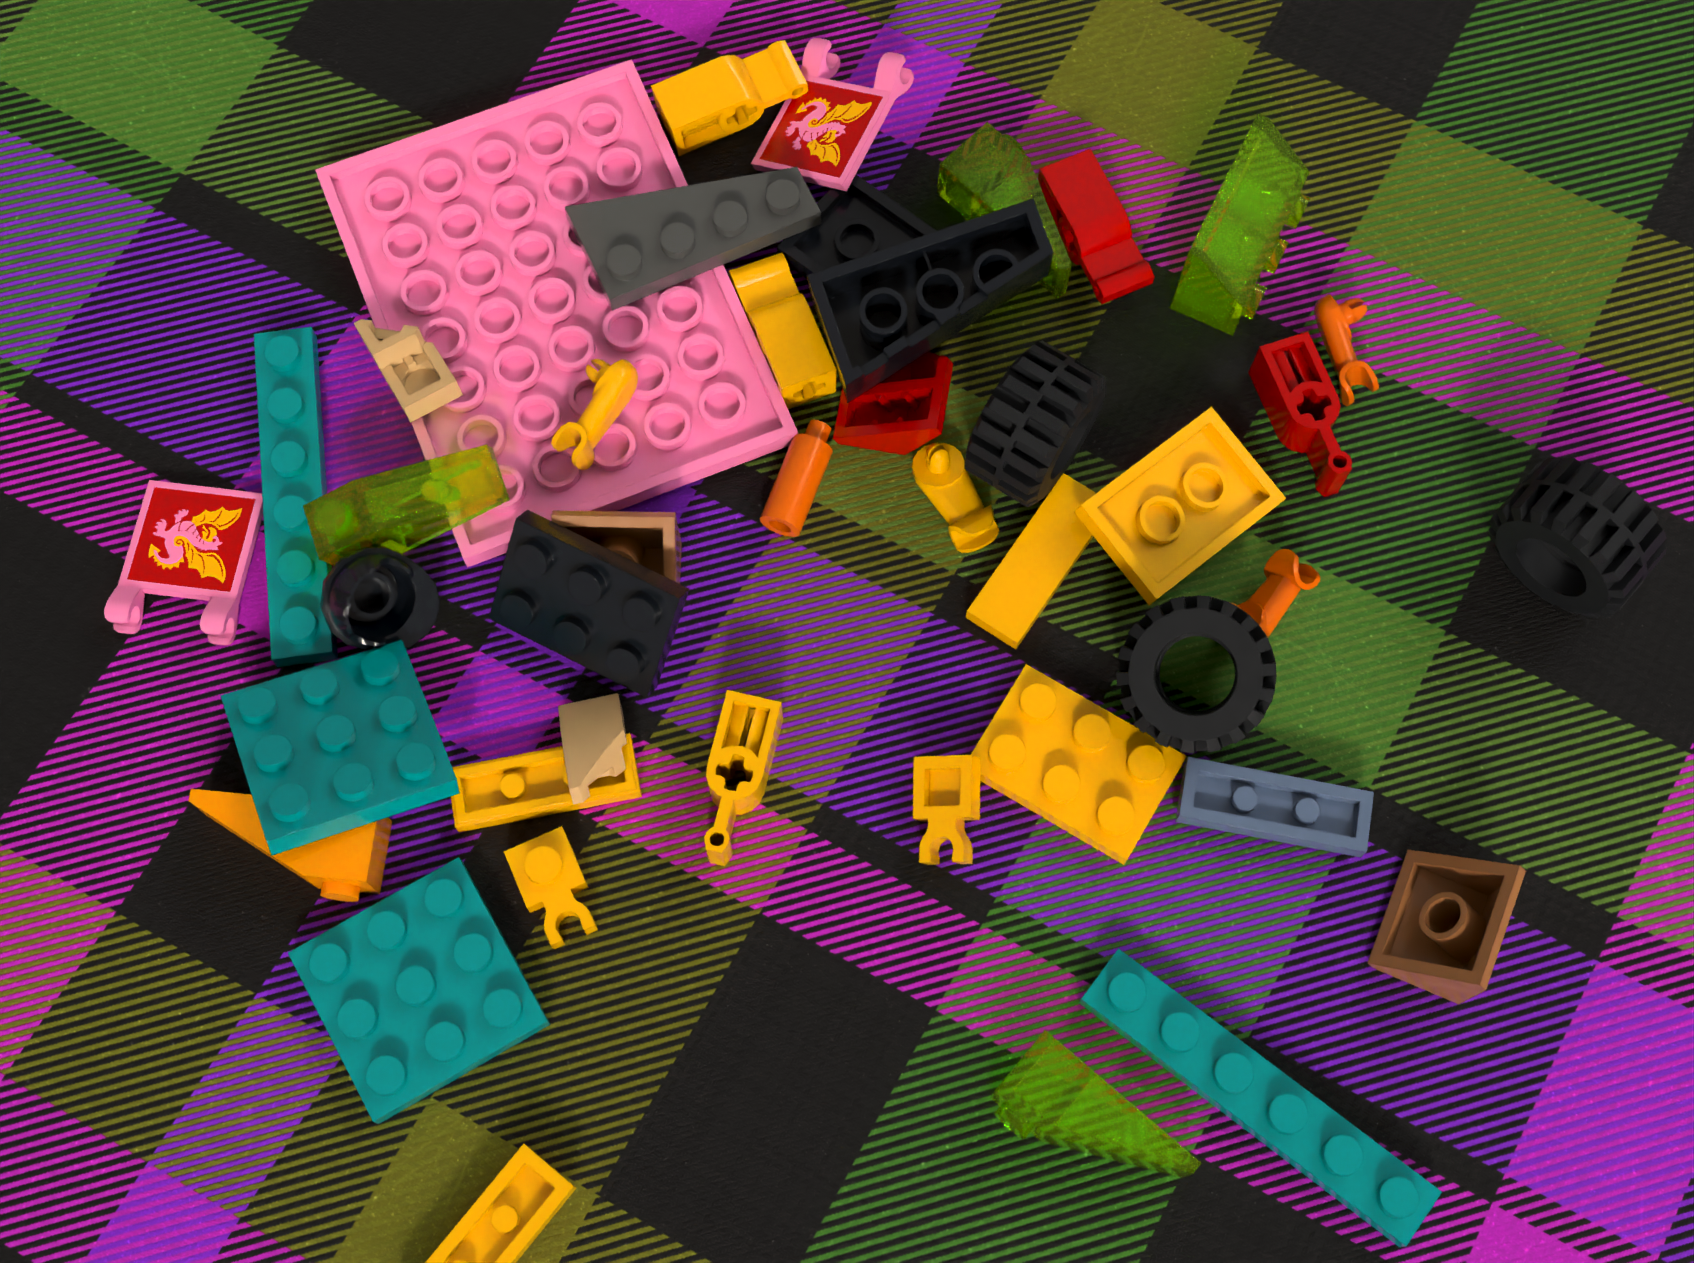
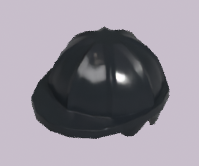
M363 547L340 558L323 580L320 603L321 611L329 630L347 645L370 650L403 640L405 648H408L424 638L437 621L440 600L435 582L418 564L404 554L387 547Z

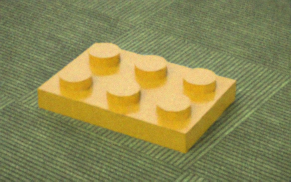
M1211 406L1082 503L1074 513L1150 606L1283 502L1286 497Z
M1027 664L971 755L981 758V782L1123 865L1128 860L1187 757L1170 746L1166 748L1154 742L1156 739L1148 733H1142L1134 725Z

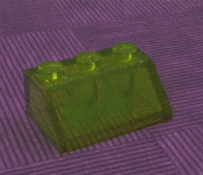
M1257 114L1188 252L1170 309L1232 336L1242 316L1253 320L1267 290L1266 287L1259 285L1258 282L1264 270L1275 274L1289 242L1280 239L1286 225L1294 229L1297 228L1311 198L1301 194L1309 175V170L1268 117Z

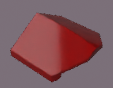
M927 352L849 403H847L842 388L833 439L841 445L907 455L941 435L953 370L952 361L944 355L938 356Z

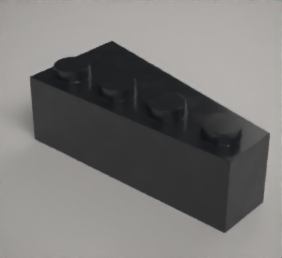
M1034 198L807 275L810 297L847 403L1049 275L1054 252Z

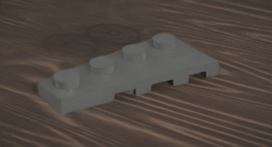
M797 167L565 207L567 219L612 311L821 224V211Z

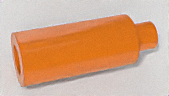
M810 420L805 434H796L792 438L760 517V522L769 530L788 537L800 535L833 453L832 448L826 443L831 432V427L828 424L819 420Z

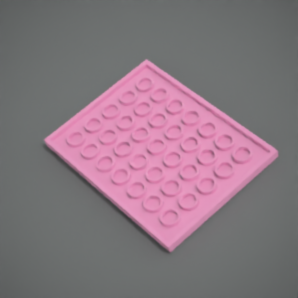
M632 59L315 170L375 328L401 331L403 325L417 326L425 342H432L463 394L459 398L411 423L467 568L507 553L515 520L526 510H530L550 521L553 510L618 511L790 446L792 438L798 434V430L781 396L777 383L724 265L612 311L567 219L566 206L688 186ZM601 359L611 366L621 359H626L636 368L638 373L636 390L629 403L593 449L595 457L591 467L587 470H580L574 466L571 460L572 453L577 446H572L562 452H558L552 447V438L562 425L568 422L576 423L591 401L596 384L589 379L585 368L587 365H590L599 371L592 364L591 360Z

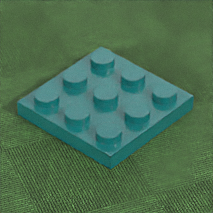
M403 640L220 695L271 856L460 793L457 778Z
M459 857L288 952L372 1121L377 1124L384 1122L551 1025L467 868Z

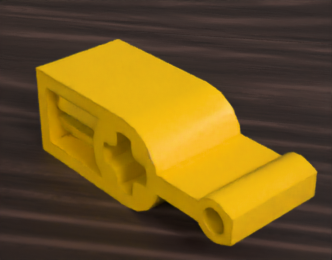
M782 40L776 41L769 45L767 49L744 59L736 55H725L653 84L651 89L658 114L678 155L681 156L747 128L761 117L764 109L789 98L796 99L808 92V84L786 41Z
M779 253L729 270L731 283L787 408L790 409L835 393L836 367L804 295L799 293L784 254Z
M731 690L726 692L706 769L709 791L714 804L718 807L714 827L710 828L704 837L708 859L712 864L726 866L733 854L730 838L736 815L751 812L760 804L764 796L783 722L782 702ZM735 771L745 772L746 781L739 782L736 791L728 790L725 779H732Z

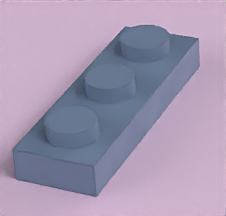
M1187 757L1183 767L1175 822L1361 858L1367 853L1374 792Z

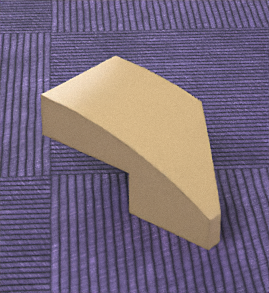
M360 319L354 322L360 337L410 423L463 395L456 379L432 342H425L417 326L403 325L401 331L375 328L372 320Z
M618 693L558 706L564 760L573 805L583 803L590 797L588 785L597 778L605 776L616 777L626 769L622 747L627 744Z

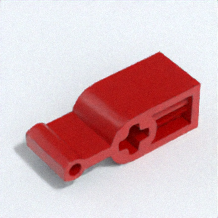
M1091 148L1040 168L1035 196L1067 255L1074 264L1081 265L1097 300L1104 304L1153 284L1155 276L1151 266L1144 260L1132 238L1131 225L1126 211Z
M1307 331L1260 346L1248 373L1277 437L1291 451L1307 454L1317 476L1315 486L1319 493L1324 497L1338 493L1352 471V458L1347 452L1341 450L1333 433L1332 427L1339 416L1341 404L1309 332Z

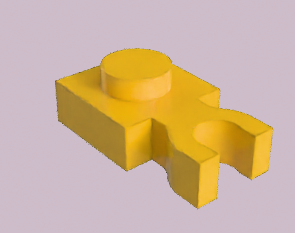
M974 755L914 757L913 819L928 821L927 831L919 845V863L939 865V848L944 841L950 840L953 845L952 862L972 864L973 848L965 832V820H980L981 758Z
M562 826L504 851L526 908L532 913L545 907L544 931L553 949L565 945L559 933V925L568 916H575L580 919L586 935L598 930L590 911L574 897L575 893L588 888V885Z

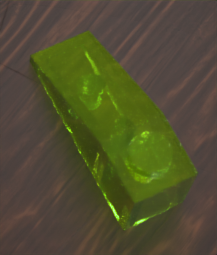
M987 122L940 163L937 193L967 220L1034 198L1054 252L1049 275L1038 282L1059 299L1066 293L1072 267L1064 243L1028 156L1025 155L1022 146L1012 136L1008 134L1002 135Z
M486 444L352 480L303 505L319 560L335 566L340 558L363 547H387L403 554L510 499L493 448Z
M1044 1030L990 1097L999 1105V1108L994 1113L995 1116L1009 1130L1024 1140L1031 1133L1042 1142L1180 1178L1194 1174L1201 1165L1200 1161L1046 1030Z

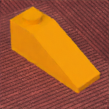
M200 789L190 790L188 801L196 808L316 888L321 889L320 896L331 900L356 902L359 901L360 893L380 895L392 827V820L389 817L271 856L252 794Z

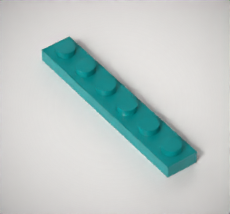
M312 327L254 334L271 660L277 667L338 659L337 636L329 630L320 608L323 580L332 570L317 336Z
M1119 948L1078 1002L1398 1247H1406L1441 1195V1190Z

